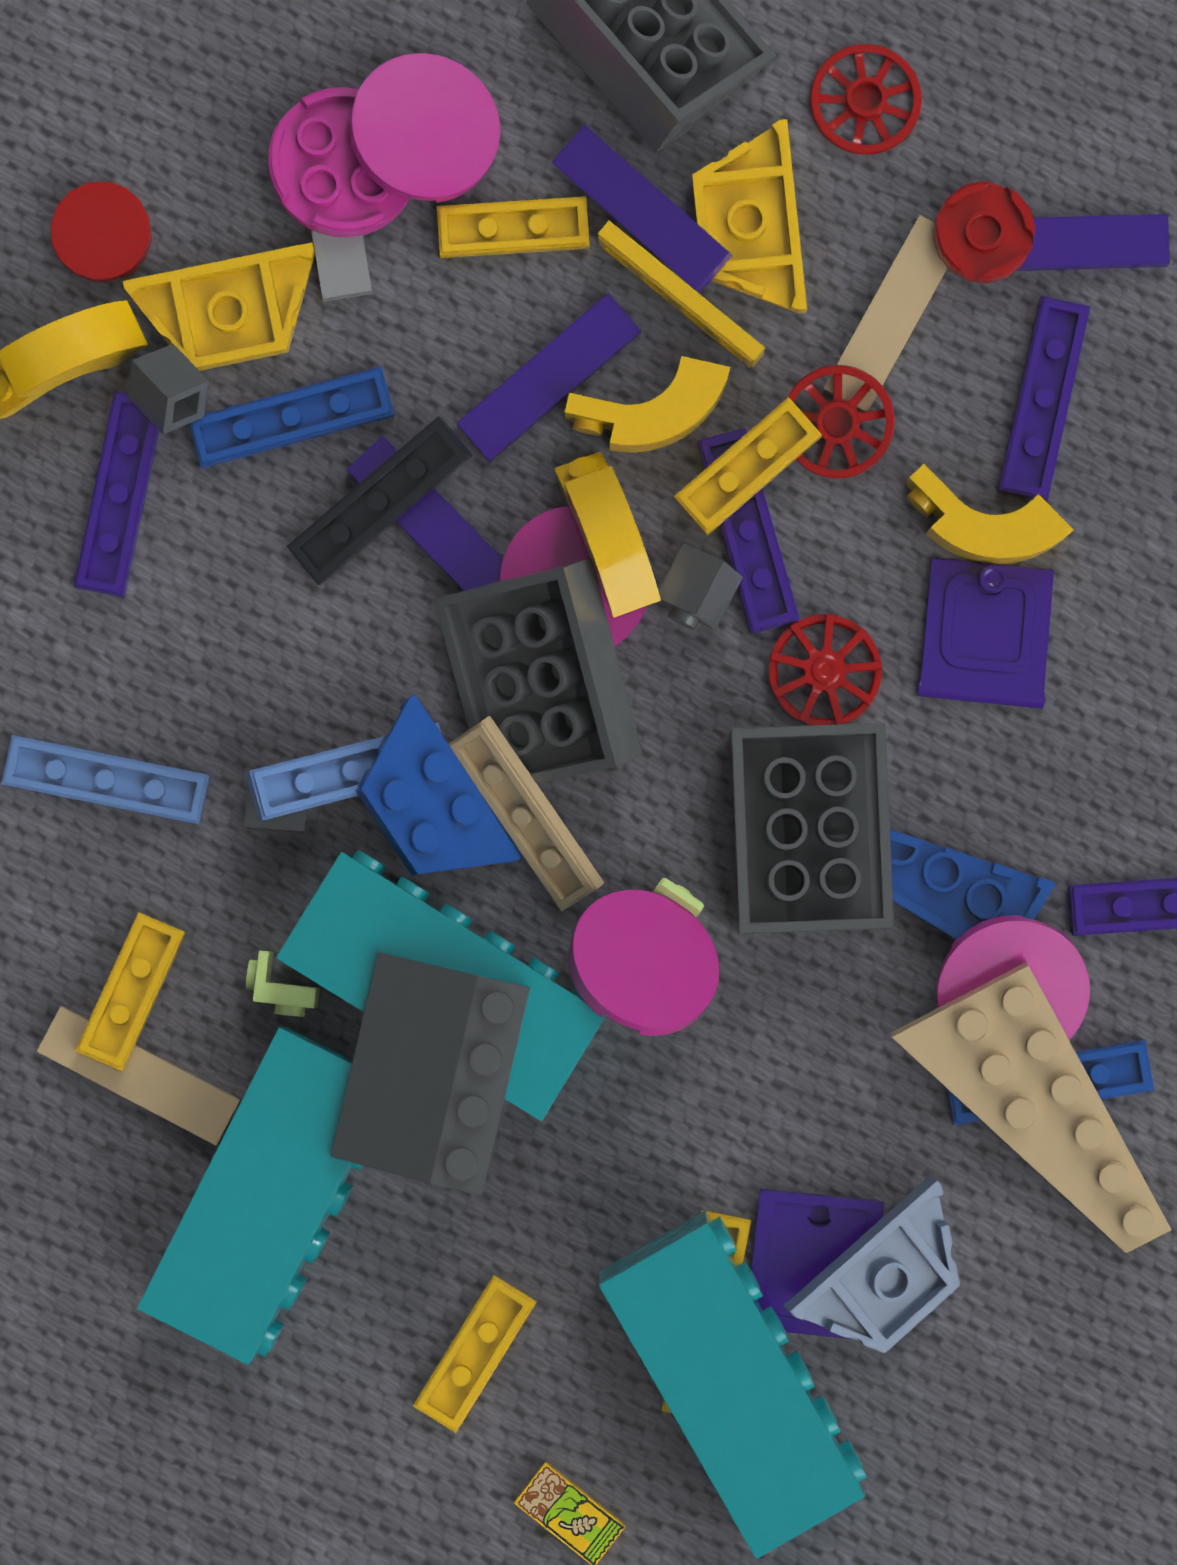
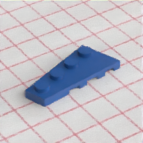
M890 829L893 902L955 941L973 926L992 918L1020 915L1023 918L1034 920L1056 885V882L1016 871L1013 868L988 862L966 853L935 845Z

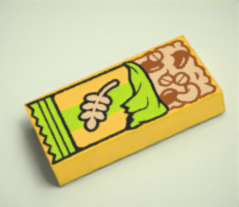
M546 1460L514 1500V1504L591 1565H597L626 1527L622 1520Z

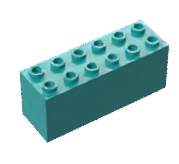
M357 849L353 857L341 852L276 959L363 1012L365 1011L378 952L531 987L505 1100L542 1122L606 1015H603L601 1018L580 996L576 987L571 992L556 983L555 980L560 973L535 957L531 959L528 965L512 956L517 946L490 930L484 938L468 929L473 919L446 903L441 911L437 910L425 902L430 895L429 892L402 876L397 884L385 878L382 874L387 866Z
M290 1026L278 1028L137 1307L138 1310L248 1366L258 1354L264 1358L267 1356L284 1326V1323L276 1320L282 1308L290 1310L307 1281V1277L299 1274L305 1261L313 1264L315 1259L319 1257L330 1235V1231L322 1228L328 1215L336 1217L342 1211L354 1187L345 1182L351 1169L354 1168L359 1171L361 1167H364L363 1165L330 1157L352 1067V1057Z
M704 1210L600 1270L599 1287L754 1557L758 1559L866 1497L860 1481L867 1478V1475L850 1441L846 1440L841 1444L838 1442L835 1435L840 1433L841 1430L824 1396L821 1395L814 1399L809 1390L815 1387L800 1354L796 1350L788 1355L783 1344L789 1340L774 1309L770 1306L762 1310L757 1299L762 1297L763 1294L748 1264L745 1261L737 1266L731 1254L737 1251L724 1222L720 1217L711 1221Z

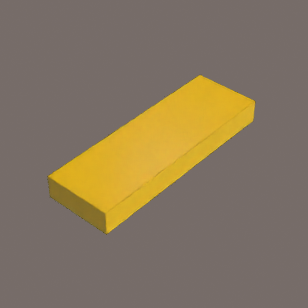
M586 196L437 206L440 258L590 249Z
M788 397L674 496V499L708 536L822 437V434Z
M138 912L76 1047L75 1052L119 1072H124L184 939V931Z
M494 1274L417 1397L413 1407L456 1433L534 1308L537 1300Z

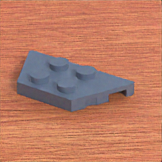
M931 1176L926 1178L784 1305V1308L798 1319L810 1321L826 1328L832 1333L854 1339L864 1346L885 1354L960 1286L957 1265L951 1257L952 1238L949 1224L944 1222L939 1197L943 1195V1190L938 1180Z

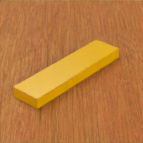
M608 220L598 232L599 246L744 365L748 368H753L762 358L765 347L611 221Z

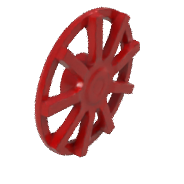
M874 44L852 45L831 55L817 71L810 91V109L820 133L839 149L856 155L879 154L899 145L915 127L922 106L920 83L909 63L896 52ZM863 52L876 53L886 57L874 78L866 76ZM852 54L855 57L858 77L853 82L834 66L836 62ZM895 62L905 72L909 81L885 88L882 81ZM826 73L846 89L845 94L829 95L819 93ZM909 90L913 91V107L911 112L889 105L887 99L891 96ZM819 103L844 104L845 111L827 124L822 116ZM881 114H890L907 121V123L895 136L891 137L881 120ZM851 117L856 119L853 142L844 140L833 132ZM867 121L873 122L883 142L861 145Z
M830 365L818 368L805 375L792 388L788 397L793 402H795L800 392L805 389L819 405L820 410L818 413L801 412L810 422L816 423V429L822 434V438L826 440L818 465L812 463L803 454L796 459L804 468L814 474L827 478H848L867 471L883 457L893 437L895 416L889 395L872 375L852 366ZM833 374L834 397L832 401H826L811 382L820 377ZM842 374L856 377L865 382L850 401L843 400ZM872 388L880 398L884 409L859 413L856 410L857 405ZM886 418L882 441L861 430L859 427L860 423ZM853 437L877 449L870 458L861 464H858L850 442ZM839 443L842 445L850 466L849 469L834 470L826 468L835 444Z
M834 614L814 615L795 622L779 637L770 656L769 681L772 692L780 706L796 720L811 726L846 724L865 712L875 699L882 678V661L874 641L863 627L861 628L853 621ZM824 624L822 649L816 650L802 629L812 625ZM833 625L843 627L855 634L839 651L832 649ZM793 635L808 653L806 660L781 654L783 647ZM862 641L869 652L871 662L847 664L845 657ZM778 663L800 668L804 674L802 677L780 687L777 675ZM873 671L868 693H865L846 679L847 674ZM804 685H809L811 692L800 712L789 703L784 695ZM838 688L845 689L861 701L855 709L845 715H842L836 690ZM822 692L828 695L833 718L823 719L810 716L817 698Z

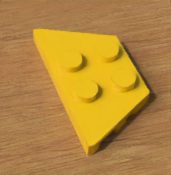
M782 119L772 124L769 130L748 143L745 141L730 150L728 155L721 160L711 162L692 174V188L696 223L733 255L711 281L801 314L806 313L807 302L787 119Z
M311 242L125 280L123 285L126 292L168 345L174 344L199 371L289 352L314 261L315 250Z

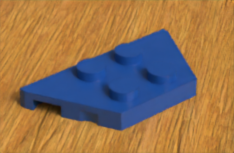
M412 695L405 699L399 708L401 712L389 734L384 736L376 751V759L371 768L366 770L356 789V793L410 874L414 876L447 870L510 863L519 860L522 855L417 696Z

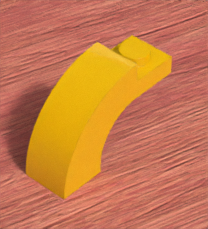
M128 301L111 302L76 312L42 326L0 350V419H5L15 414L43 394L67 381L94 371L113 368L148 346Z
M681 356L674 380L656 398L641 404L624 405L569 393L565 408V420L574 422L572 429L584 434L601 436L603 429L612 430L609 446L611 451L637 453L660 449L685 438L707 419L722 396L731 367Z
M602 452L580 457L570 463L554 468L559 486L579 527L589 557L592 559L598 586L613 618L661 601L653 571L634 517L612 466L607 465Z
M925 464L914 472L905 483L911 490L907 495L911 504L924 516L928 517L933 513L939 519L927 531L926 535L945 550L970 561L986 564H1010L1025 561L1047 552L1074 531L1039 494L1017 511L1003 515H989L975 511L965 505Z

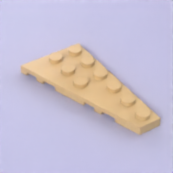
M1027 961L891 1032V1037L1125 1253L1171 1231L1170 1225Z

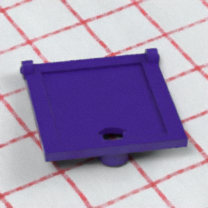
M932 558L921 677L916 685L917 696L1043 709L1046 702L1044 687L1054 570ZM979 586H981V588H982L984 591L988 592V593H991V594H992V593H997V594H995V595L986 594V593H984V592L980 589Z
M760 1188L751 1271L759 1283L760 1291L763 1294L762 1297L757 1299L762 1310L772 1306L787 1333L845 1338L810 1321L794 1317L784 1308V1305L883 1218L884 1201ZM809 1220H811L813 1223H816V1224H824V1223H826V1222L829 1221V1220H831V1221H830L829 1223H827L826 1225L817 1226V1225L812 1224Z

